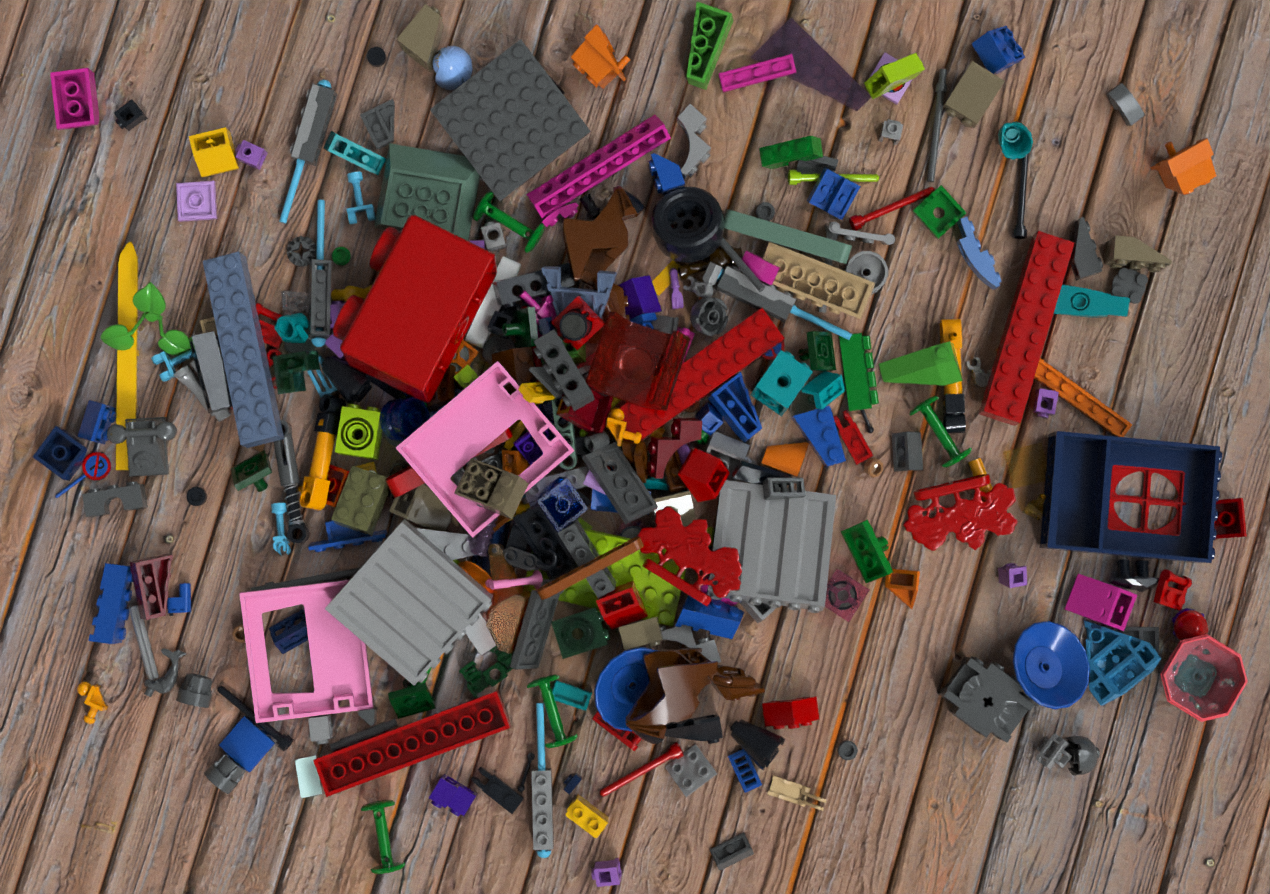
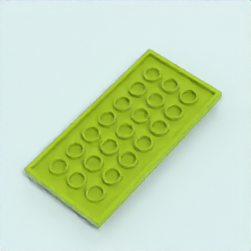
M553 521L558 530L565 524ZM583 528L599 555L630 540V538ZM665 548L662 550V554H663V555H664L665 552H666V549H665ZM638 550L607 567L617 582L616 587L634 581L648 614V617L642 618V620L658 617L659 624L673 627L681 590L642 566L648 558L658 563L660 561L658 554H644ZM673 559L668 560L662 566L674 574L679 570ZM686 569L684 570V572L682 573V575H681V577H680V578H682L683 580H684V577H685ZM527 570L526 577L532 576L534 570ZM539 570L542 574L543 581L545 579H549L545 571ZM586 578L564 589L558 599L599 609L596 603L597 596ZM524 585L523 592L531 594L532 590L537 591L533 585Z

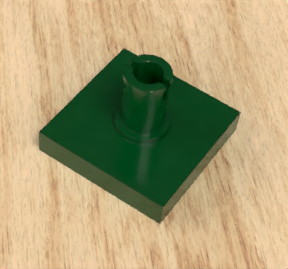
M535 307L513 311L514 323L502 325L503 335H515L516 348L534 347V340L538 339Z
M806 332L808 348L799 349L798 354H805L800 355L799 359L801 361L810 359L812 371L836 370L832 332Z
M265 450L231 468L233 483L237 491L252 483L258 492H262L268 487L263 477L271 474L272 470Z
M404 679V689L388 693L389 701L398 719L436 709L435 702L426 683L413 685L409 682L407 684V679Z

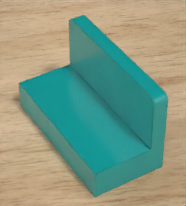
M827 371L820 373L801 389L802 393L814 396L815 406L821 410L845 392L842 374Z

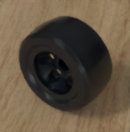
M681 187L669 191L659 199L652 212L651 225L654 239L659 249L672 260L686 263L697 262L709 257L720 246L724 234L723 212L717 199L704 189ZM695 212L699 214L696 217L692 216V214ZM683 213V217L680 218L677 216L678 214ZM676 224L677 227L674 229L671 225Z

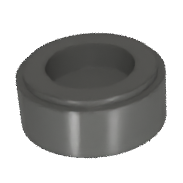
M768 202L759 204L756 209V217L763 220L771 221L775 215L773 205Z
M845 740L839 744L838 754L842 759L852 760L856 757L858 749L852 741Z

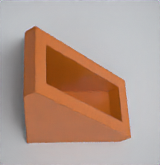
M892 569L893 573L886 576L885 588H888L908 607L913 609L918 592L920 571Z

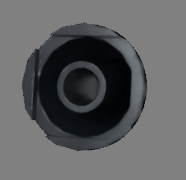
M336 356L326 357L321 364L324 374L348 404H354L353 402L355 401L359 403L371 390V380L374 382L376 380L375 377L350 366L347 361Z
M736 720L730 728L733 739L763 771L778 754V746L780 744L783 746L785 742L784 737L744 720L739 722Z

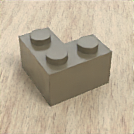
M658 617L618 627L625 650L639 648L646 644L649 647L659 645L660 640H663Z

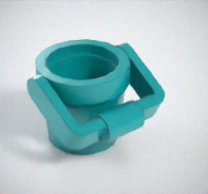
M300 312L279 317L274 327L282 340L287 343H305L309 337L305 332L309 326L308 319Z

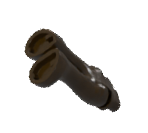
M718 247L713 254L705 258L707 259L706 262L685 264L684 262L677 261L680 281L686 280L691 274L706 271L710 262L723 268L735 266V262L722 247ZM741 247L733 248L734 251L742 259L743 257Z

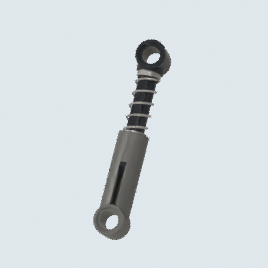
M281 420V425L285 426L286 431L283 434L284 439L274 441L280 485L285 488L284 492L286 493L285 500H287L288 504L286 507L289 510L287 515L290 516L287 536L291 542L302 544L308 540L309 530L303 518H301L303 515L300 512L302 508L299 505V492H297L296 487L300 482L292 439V427L288 422ZM298 528L303 532L300 539H296L294 536V532Z

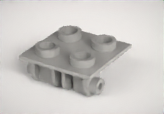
M696 744L685 751L683 757L676 758L665 766L686 798L717 775L715 769Z

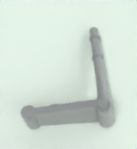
M828 222L824 227L826 238L835 241L838 235H842L845 240L855 241V238L863 239L862 242L874 244V241H880L883 245H891L895 242V237L891 233L879 235L842 229L838 222ZM825 258L824 263L832 266V260ZM827 306L819 307V312L826 313Z

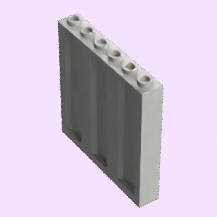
M726 480L719 492L712 551L722 547L736 548L739 554L742 573L739 576L741 581L740 589L731 590L723 598H729L732 602L750 601L749 603L753 605L765 603L774 608L787 606L790 610L808 609V612L811 613L823 611L826 601L836 495L805 491L806 496L801 498L765 500L763 485ZM710 573L708 581L713 579L715 575ZM713 581L712 584L716 585L718 581ZM708 585L707 595L711 596L712 599L721 600L722 598L714 594L712 586Z
M404 519L332 599L325 610L411 684L415 685L418 681L422 683L428 676L427 671L431 667L434 669L440 663V656L443 653L447 655L454 647L452 643L456 639L460 640L467 631L465 629L469 624L473 626L480 618L478 614L482 610L484 612L488 610L492 605L493 595Z

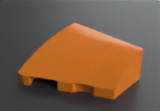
M809 443L767 446L760 464L797 477Z

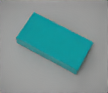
M558 680L555 681L552 690L555 701L584 711L587 710L592 692Z

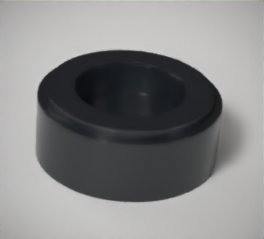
M372 47L367 52V60L370 65L380 67L386 62V54L382 48Z
M193 487L187 492V501L193 506H201L207 500V493L203 488Z

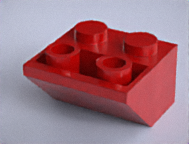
M697 448L691 450L678 472L679 477L697 502L716 499L730 474L720 458Z
M634 581L615 587V590L599 599L598 597L596 598L601 615L612 630L648 617Z

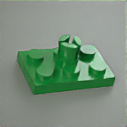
M868 520L841 531L865 583L893 573L890 563L884 554V551L889 548L887 546L888 541L883 536L876 538Z

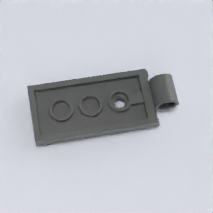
M605 431L585 438V446L591 453L584 455L582 459L624 523L628 524L655 511L658 505L617 446V443L609 444V437ZM607 466L612 467L613 471H610Z
M545 579L541 583V586L553 581L554 579ZM532 590L527 602L528 606L525 616L522 619V627L517 637L515 651L512 654L511 668L515 670L539 668L557 602L564 590L544 600H541L536 590Z

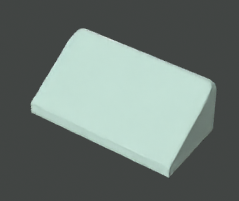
M316 755L295 759L301 798L322 794L321 781L313 761L317 758Z

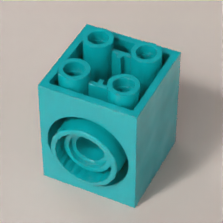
M782 350L750 394L781 417L813 373L809 365L804 362H798L794 359L793 354Z

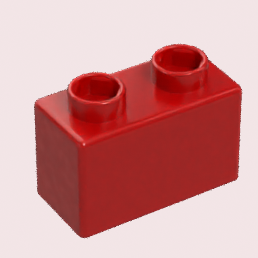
M411 215L401 231L388 227L379 237L369 262L370 268L379 272L365 299L357 295H351L344 303L336 318L333 336L342 340L340 350L350 366L428 404L432 400L497 275V265L494 253L416 215Z

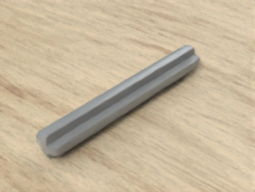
M138 605L129 608L147 679L154 680L159 675L144 619H140Z

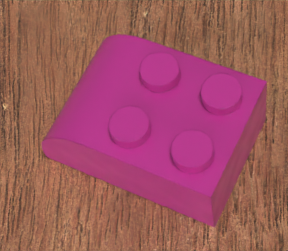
M89 68L50 73L56 128L64 130L98 125L99 108L94 73Z

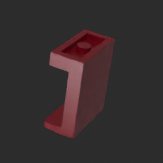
M571 384L567 389L574 390L577 385ZM590 389L595 400L576 411L571 406L567 407L561 398L556 413L558 416L590 434L603 432L612 407L613 397L602 396Z

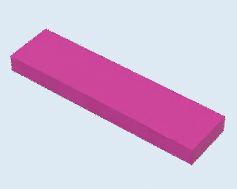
M789 54L718 74L724 93L797 72L793 56Z

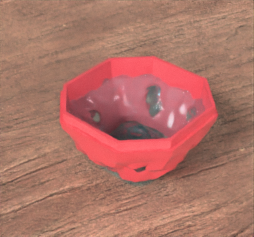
M1208 634L1180 640L1160 673L1167 701L1200 722L1228 716L1248 682L1241 654ZM1196 673L1199 675L1197 680H1195Z

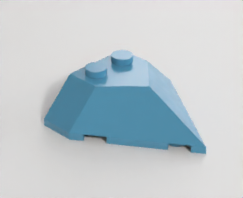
M1084 620L1087 632L1086 652L1090 666L1089 690L1098 703L1103 706L1124 695L1153 672L1161 657L1150 642Z

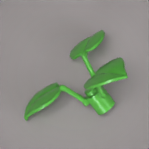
M151 282L133 296L134 306L144 312L133 329L128 332L124 325L116 324L107 327L101 334V340L108 346L117 350H128L134 344V338L131 335L145 318L150 322L158 320L160 335L162 336L158 341V345L163 351L171 355H181L189 350L191 351L189 338L185 333L179 330H169L166 334L164 333L163 316L160 314L164 312L166 303L159 290Z

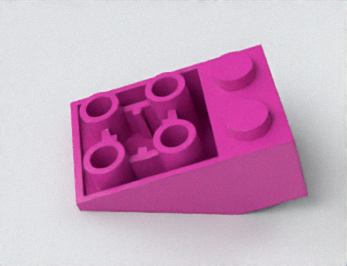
M1078 573L1064 609L1115 630L1124 631L1137 595Z

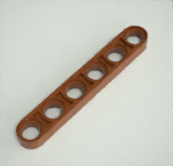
M639 536L634 537L541 586L537 593L541 600L547 599L644 547V544Z

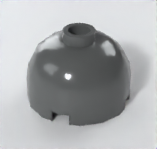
M714 297L698 300L690 311L692 326L696 331L704 335L713 336L720 334L728 322L726 304Z
M1067 737L1069 744L1065 751L1072 756L1068 761L1071 768H1068L1070 773L1077 776L1092 771L1100 756L1099 749L1087 737Z

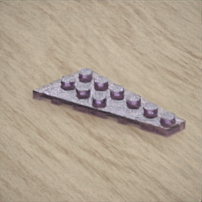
M792 18L751 56L752 60L763 62L792 54L797 73L787 77L809 88L811 87L855 111L860 110L871 99V96Z

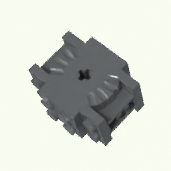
M964 656L960 662L961 665L945 687L940 689L938 694L953 705L949 712L984 737H988L992 733L998 739L1008 743L1012 737L1010 736L1027 711H1031L1035 704L1030 702L1031 698L1024 692H1020L1022 687L1017 681L1016 676L1004 673L1005 668L992 661L991 663H983L976 657Z

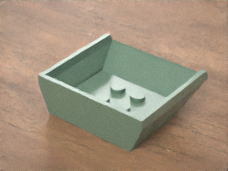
M389 143L374 227L379 229L393 227L401 231L408 217L416 215L469 241L480 175L465 156Z

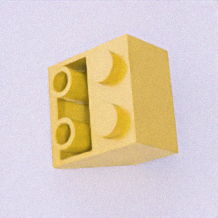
M226 127L189 136L192 153L202 178L239 169L231 132Z

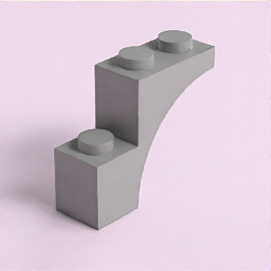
M691 104L677 117V123L683 128L689 142V155L681 169L684 179L688 176L692 177L698 170L697 166L701 162L704 164L711 156L709 154L711 147L696 135L697 133L700 135L706 129L707 118Z
M675 622L672 628L660 627L663 640L680 642L689 648H702L701 654L711 662H721L714 639L710 640V637L699 639V643L695 644L690 626L682 625L677 627Z

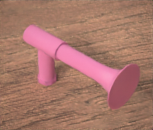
M534 570L530 577L502 580L487 579L485 585L492 590L512 586L533 585L538 590L543 582V577L539 570Z

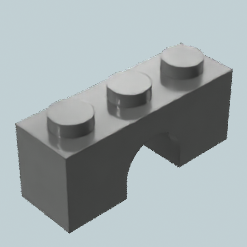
M138 481L128 482L125 487H119V485L107 486V490L100 491V488L89 489L88 493L82 494L86 517L91 518L110 514V502L117 497L121 499L124 510L127 511L148 507L145 486L138 484Z

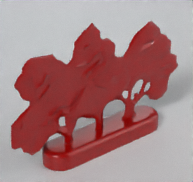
M982 474L918 489L913 492L915 500L931 499L932 503L926 509L919 505L910 506L907 511L908 520L903 526L906 531L912 532L913 540L923 544L931 551H935L944 544L949 532H954L957 540L962 543L967 542L968 546L976 551L985 541L984 533L986 530L995 533L997 536L1008 535L1015 530L1014 527L1018 521L1011 513L1007 512V509L1016 501L1014 488H1008L1002 483H997L990 492L984 493L980 490V487L990 484L991 479L989 474ZM970 489L975 490L972 500L960 498L959 492ZM954 494L956 501L954 506L945 508L939 504L940 496ZM981 496L986 498L985 502H982ZM936 507V515L933 518H929L930 511ZM939 508H942L944 512H939Z
M665 507L663 510L656 511L655 523L657 526L655 528H642L637 535L644 544V547L640 549L641 553H656L660 559L656 563L648 558L642 566L702 604L708 606L712 600L709 595L701 591V586L711 585L714 594L719 598L726 597L731 590L740 589L741 581L739 576L742 573L738 550L730 547H722L715 551L709 550L708 546L711 543V537L706 531L708 529L707 519L693 520L692 523L684 527L680 514L671 507ZM665 548V549H666V552H665V554L663 555V554H662V550ZM673 559L679 570L674 574L662 567L663 564ZM686 568H692L697 572L698 580L694 584H690L680 578ZM700 570L704 573L702 576H700ZM712 573L715 575V577L709 581L707 578L703 580V578L707 574ZM713 581H718L716 585L712 584Z

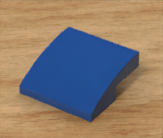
M824 167L807 202L843 220L861 186Z
M244 716L219 746L246 771L251 772L275 742L247 716Z

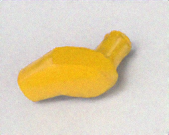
M372 285L366 288L347 286L345 289H334L331 292V298L333 301H347L351 295H357L365 299Z

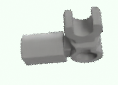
M710 262L703 276V282L689 276L687 279L691 280V286L687 287L684 285L683 288L694 292L702 298L712 297L714 292L712 286L713 284L715 285L723 267Z
M976 357L974 358L976 366H971L969 361L965 363V366L973 373L971 375L974 385L977 388H983L988 384L992 368L987 370L986 374L980 368V359Z

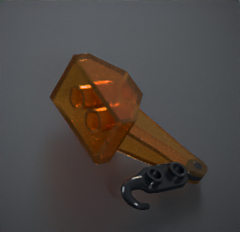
M500 543L491 544L488 547L492 580L517 579L512 565L528 571L552 570L558 562L557 554L554 550L548 548L547 551L551 553L552 561L546 564L535 554L516 547L504 549ZM522 586L493 589L495 605L488 610L486 619H488L486 626L498 650L508 654L515 651L517 637L522 627V619L525 616L528 606L527 602L531 596V592L524 591Z

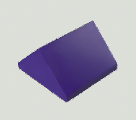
M650 275L631 278L618 285L623 288L624 295L628 297V307H625V314H629V319L641 314L662 312Z

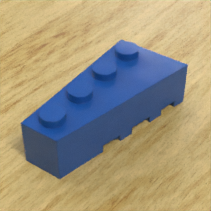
M105 563L100 590H103V594H100L97 599L96 606L99 612L96 617H93L92 622L95 631L94 635H89L88 641L117 644L122 643V640L125 639L126 628H124L125 620L127 621L129 617L127 605L132 597L130 585L133 582L130 566Z

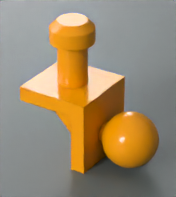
M619 408L613 409L610 412V418H607L606 428H609L617 441V446H621L623 438L632 440L635 444L640 443L641 433L625 431L627 422L622 421L624 419V412Z
M81 682L77 686V692L81 696H87L84 704L91 706L83 720L88 724H93L96 720L95 715L97 711L107 710L108 706L105 705L100 685L91 686L88 682Z

